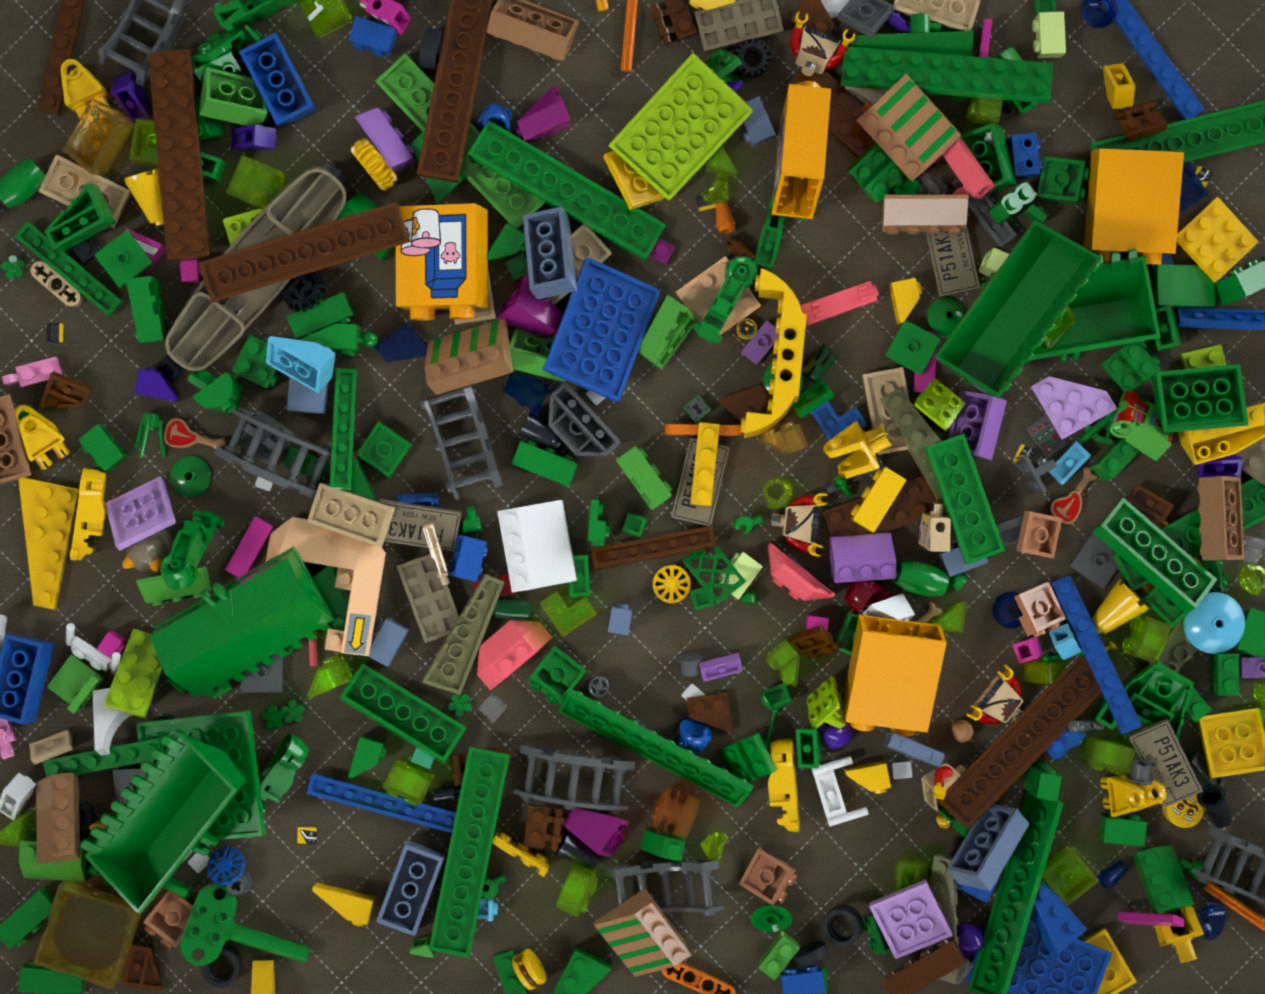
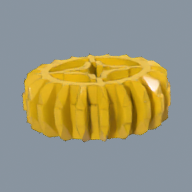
M362 138L354 143L355 145L351 147V152L379 188L385 191L392 187L398 181L397 176L367 138Z

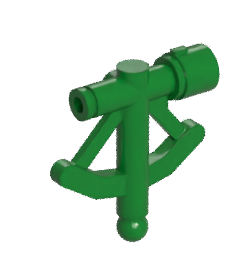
M1112 411L1103 416L1092 427L1090 425L1084 427L1086 432L1076 441L1083 445L1085 441L1087 442L1090 438H1093L1097 442L1108 445L1112 444L1110 427L1116 412ZM1108 424L1106 437L1098 435L1097 433Z

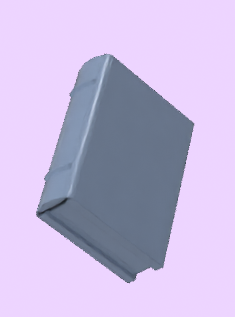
M289 377L287 411L326 414L329 382L318 394Z
M886 732L885 741L882 743L884 747L933 767H940L945 756L940 751L893 732Z

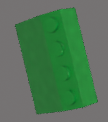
M1240 364L1156 372L1151 377L1154 400L1163 433L1249 425Z

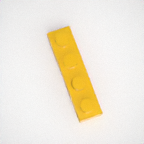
M699 422L690 504L711 506L720 424Z

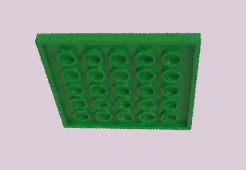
M250 710L136 723L138 741L159 737L162 739L165 735L176 738L182 732L191 738L225 751L247 782L210 827L208 833L216 837L217 840L266 835ZM162 744L163 751L165 752L168 747ZM152 760L147 762L155 765L158 760Z

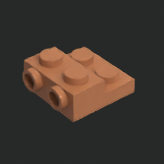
M1025 511L1016 551L1054 559L1062 518Z
M1049 582L1014 597L1023 616L1019 617V620L1027 636L1033 634L1036 638L1045 634L1046 628L1049 631L1061 626L1059 622L1067 619Z
M758 848L739 885L769 904L777 906L778 903L782 904L786 899L787 893L785 890L788 885L792 886L797 878L795 874L797 869Z
M168 890L144 920L143 924L146 925L144 930L153 937L157 934L163 938L160 942L169 949L172 946L177 948L181 943L193 905L181 896Z

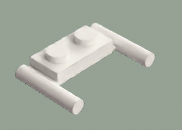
M73 623L67 624L66 645L71 646L73 654L80 659L88 660L90 665L97 670L102 669L106 672L108 669H111V673L116 674L120 664V653H113L112 658L106 656L79 637H75V625Z
M851 756L819 765V768H811L829 827L869 815L867 807L846 812L834 769L853 764Z

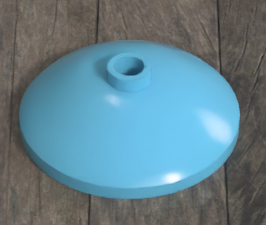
M1208 592L1197 608L1183 617V630L1186 638L1195 648L1206 653L1217 654L1230 650L1240 641L1245 629V617L1240 605L1232 597L1219 592ZM1217 620L1221 621L1220 627H1216Z

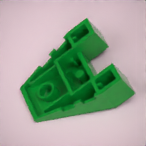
M1157 661L1123 682L1122 685L1140 721L1150 726L1167 718L1179 741L1181 726L1184 723L1186 708H1188L1194 682ZM1102 696L1093 709L1092 714L1096 721L1113 730L1116 722Z

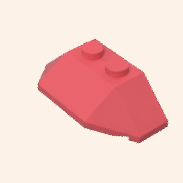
M772 543L767 545L770 575L774 577L772 581L780 588L783 586L787 587L790 590L788 594L798 601L801 598L807 601L833 598L835 596V593Z
M510 620L479 646L477 675L491 691L553 637L540 622Z

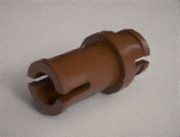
M732 235L723 245L730 250L731 254L734 253L737 256L744 255L751 259L755 256V253L741 244V240H736Z
M463 753L452 754L450 757L452 765L451 778L454 780L453 785H462L464 776Z

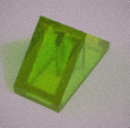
M721 145L708 159L705 171L734 178L738 172Z
M959 600L930 624L941 625L943 631L963 633L966 603L963 600Z
M1024 662L1023 681L1052 684L1065 671V662Z
M28 812L20 815L0 831V845L20 847V841L28 835L30 819Z

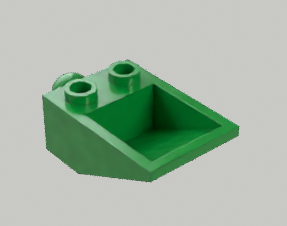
M336 323L299 340L319 343L345 356H356V353L362 352V344L368 348L374 347L378 342V337L372 331H367L362 335L363 328L357 324Z

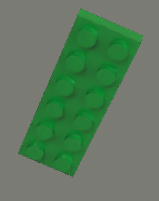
M961 434L924 447L947 515L951 519V526L965 565L1005 551L965 435Z

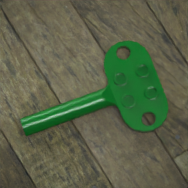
M214 883L200 890L181 939V952L187 962L196 966L211 964L218 958L223 945L229 940L302 963L306 962L310 947L236 924L233 919L237 906L236 896L227 890L226 885ZM223 889L226 893L225 898L222 900L215 899L214 891ZM195 949H201L204 952L202 960L196 961L192 958V952Z

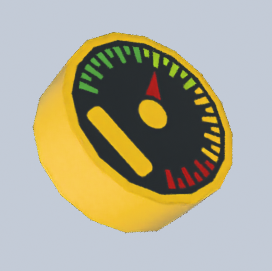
M751 319L741 320L736 328L737 334L745 340L753 338L757 331L755 322Z

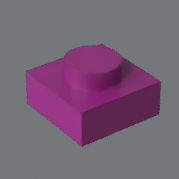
M658 238L648 257L666 265L675 246Z

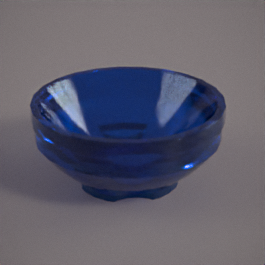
M1083 0L1081 3L1083 19L1094 28L1107 27L1115 20L1118 13L1116 0ZM1101 1L1108 3L1109 10L1107 12L1101 10Z
M1017 592L1002 593L993 603L992 612L994 619L1005 628L1013 629L1022 626L1019 617L1023 616L1020 608L1017 616L1011 617L1008 614V608L1011 605L1015 604L1018 606L1014 598L1019 595Z
M1214 902L1199 908L1196 916L1204 933L1201 937L1207 940L1216 939L1225 926V908L1221 904Z

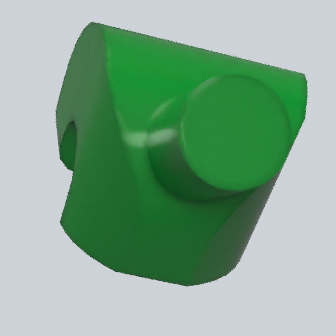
M916 13L911 16L910 33L940 32L941 24L930 23L929 15Z
M472 506L468 507L467 516L463 521V533L483 532L481 519L476 515L475 508Z
M738 515L732 522V528L739 530L741 525H743L742 532L749 534L752 527L762 523L763 520L761 515L752 518Z
M1182 858L1179 864L1188 870L1187 874L1200 883L1205 884L1196 879V874L1191 872L1192 868L1201 871L1204 863L1195 859L1191 863Z
M503 874L494 879L485 878L484 884L487 885V889L483 890L482 897H495L498 892V885L506 881Z

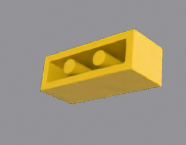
M883 467L881 470L877 469L872 477L875 481L871 487L867 486L861 495L863 497L860 505L856 504L850 513L853 515L850 520L872 533L875 532L906 482L905 478L887 467Z

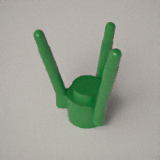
M143 413L133 449L136 450L143 433L139 458H143L148 431H156V428H158L162 457H166L163 421L159 420L160 415Z

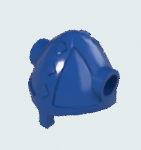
M495 103L486 106L478 117L480 130H483L489 120L510 132L511 110L509 108L504 109V107Z
M685 719L680 724L678 744L681 748L692 751L694 755L700 754L711 743L712 732L705 724L699 721Z

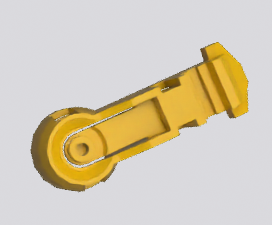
M84 468L82 471L70 560H82L86 555L93 553L95 547L89 546L90 542H87L86 539H89L91 535H104L107 514L103 499L106 473L97 469ZM84 522H87V529L83 528Z
M778 739L771 742V759L777 770L770 774L768 780L770 806H781L782 810H786L783 812V815H778L777 823L779 825H784L788 831L799 832L800 818L793 739Z

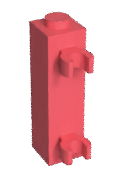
M961 137L934 161L936 164L944 157L964 185L957 189L953 195H971V197L980 199L995 187Z
M871 281L803 304L800 307L803 314H807L806 326L874 303L877 301L879 293L876 285H872Z

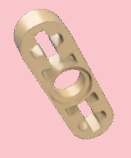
M37 261L31 266L32 276L64 304L70 307L81 305L83 295L45 262ZM38 267L44 268V272L50 275V277L47 278L39 274ZM55 279L62 281V287L59 290L52 288V282ZM66 290L71 294L76 293L75 298L77 300L75 302H69L70 297L64 293Z

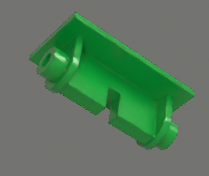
M1202 560L1203 567L1206 570L1212 569L1211 574L1217 578L1210 592L1218 591V587H1221V591H1224L1226 589L1225 585H1228L1227 574L1222 572L1221 565H1224V560Z

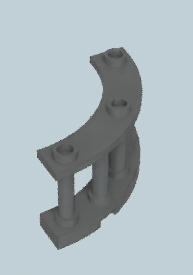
M131 0L129 6L124 9L122 20L106 44H102L99 48V65L103 66L109 59H112L135 71V74H137L136 84L143 87L150 80L148 53L169 51L185 17L181 15L184 4L189 5L190 0H174L173 5H169L161 0ZM142 1L168 13L169 17L165 26L161 27L137 15ZM133 22L158 34L159 38L154 47H149L126 35ZM123 42L146 54L147 57L142 63L138 64L115 51Z
M472 385L429 398L425 388L421 389L423 398H419L423 410L427 409L437 438L434 444L437 453L441 452L449 480L445 482L448 492L453 493L455 500H458L459 494L457 489L487 479L488 481H493L495 488L502 486L499 468L494 458L495 454ZM460 396L467 398L469 406H466V409L442 417H435L432 405ZM466 417H473L476 428L472 432L443 440L439 429L440 425ZM474 439L481 441L483 450H480V453L453 462L449 461L446 448ZM480 461H487L488 468L485 469V472L455 481L452 470Z
M242 408L241 411L233 409L232 413L241 417L229 445L225 449L216 446L213 454L231 464L236 463L242 466L243 470L286 489L289 487L298 490L299 494L315 499L318 490L317 483L329 456L331 457L332 447L323 444L321 447L291 435L293 431L284 427L278 429L255 418L253 416L254 413ZM249 421L258 427L246 455L240 456L236 454V448L244 432L243 429ZM265 430L278 435L279 438L267 465L262 467L254 463L255 459L253 457ZM290 440L301 445L289 474L283 476L275 472V466L286 441ZM312 449L322 454L310 481L304 484L298 482L296 477L308 450Z
M520 745L519 753L526 754L529 762L525 789H514L513 794L520 795L522 800L533 801V799L562 804L565 809L570 810L582 807L607 810V812L619 814L620 811H628L629 806L619 804L623 773H626V770H634L635 761L599 756V759L588 758V755L571 752L568 754L557 753V750L538 745ZM539 758L547 759L549 764L544 793L533 791L536 764ZM559 762L569 763L570 767H572L567 798L552 795L556 767L559 765ZM582 766H590L595 770L590 801L575 799L579 772ZM606 768L614 769L615 777L611 802H599L603 772H605Z
M1211 826L1208 834L1213 836L1212 841L1214 842L1201 871L1192 868L1191 872L1196 874L1195 878L1206 884L1208 880L1223 886L1222 889L1234 894L1237 891L1265 904V899L1256 895L1265 874V849ZM1223 845V848H1222V850H1221V853H1220V855H1219V857H1218V859H1217V861H1216V864H1215V866H1214V868H1213V870H1212V873H1211V875H1210L1209 872H1210V870H1211V868H1212V866H1213V863H1214V861H1215V859H1216V857H1217V855H1218V852H1219L1221 846ZM1236 846L1240 848L1239 852L1241 853L1227 882L1220 879L1219 876L1231 849L1234 850ZM1252 854L1260 857L1259 861L1261 862L1247 891L1236 886V883L1248 856L1251 857Z
M682 858L680 862L671 859L640 861L641 866H629V863L604 868L605 876L612 877L616 882L618 906L626 901L624 889L625 876L635 875L638 878L640 892L644 888L647 890V873L658 872L661 875L664 904L658 906L666 916L673 915L675 912L703 913L704 916L716 915V911L724 910L723 905L713 904L710 883L711 870L719 868V860L698 858L697 862H688V858ZM671 871H681L683 874L686 903L672 904L669 873ZM693 871L699 872L702 876L704 903H694L691 876Z

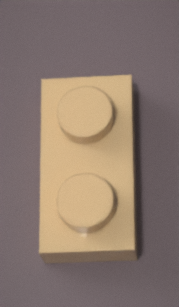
M65 730L31 743V761L37 764L73 750L71 732Z

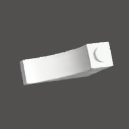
M110 688L93 691L95 751L101 756L110 754V744L115 731L125 719L132 715L104 706Z

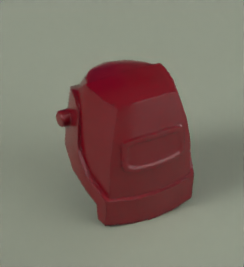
M855 581L849 586L844 599L851 607L850 611L852 613L856 611L859 615H863L872 604L889 599L892 594L882 586L871 581Z

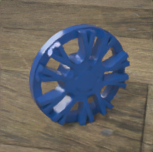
M228 846L214 851L211 859H208L207 862L208 876L218 885L234 883L240 878L245 868L243 854L236 848ZM235 853L239 855L236 858L232 859ZM235 868L239 869L236 875L232 873ZM223 874V880L219 881V877Z

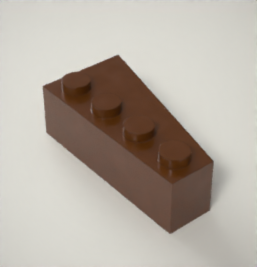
M946 939L937 945L939 949L931 952L929 949L920 954L921 959L915 963L913 960H910L901 965L903 970L897 973L893 970L884 975L885 980L881 984L887 994H915L922 988L936 982L941 977L946 976L968 962L956 941L949 942Z

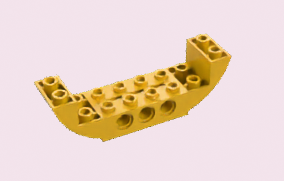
M761 269V275L756 274L755 291L759 292L758 298L779 299L777 314H781V318H777L775 334H779V338H775L773 354H777V359L773 358L771 374H775V379H771L769 394L773 395V400L769 399L767 414L746 412V418L742 417L740 433H744L745 439L757 436L779 423L787 414L793 402L797 403L799 397L807 314H803L799 301L788 285L775 274L765 269ZM792 335L794 339L788 340L785 336ZM790 355L793 359L785 360L783 356ZM788 375L790 380L784 381L781 379V376Z

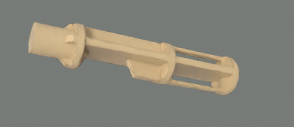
M427 523L423 525L422 529L431 557L435 559L439 571L437 576L440 578L442 585H447L450 583L448 578L449 571L447 570L434 524Z

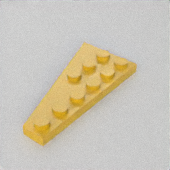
M21 478L19 479L33 605L54 610L58 602L75 520L79 489Z

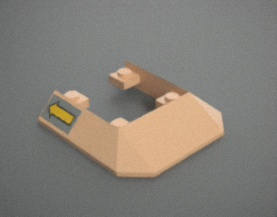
M290 518L270 534L266 562L294 546L304 562L338 567L335 588L351 590L345 629L344 631L328 629L325 649L346 654L369 656L386 556L385 551L381 547L308 523V519Z

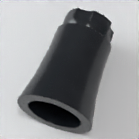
M530 410L518 436L557 450L562 440L552 431L546 420Z
M1217 784L1204 786L1202 788L1203 792L1197 794V802L1204 809L1215 827L1223 828L1229 826L1232 823V813L1228 806L1224 788Z
M569 830L563 835L562 842L559 843V850L554 853V856L566 859L591 871L597 867L602 856L594 852Z

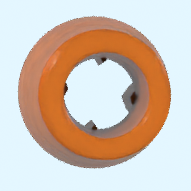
M727 202L716 204V229L719 230V234L734 232L736 223Z

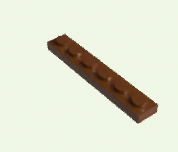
M85 0L61 1L38 105V111L60 116L64 100L61 65L64 61L73 59ZM71 65L68 66V69H67L68 75H69V73H70Z
M712 526L594 548L591 551L596 571L714 548L716 543Z

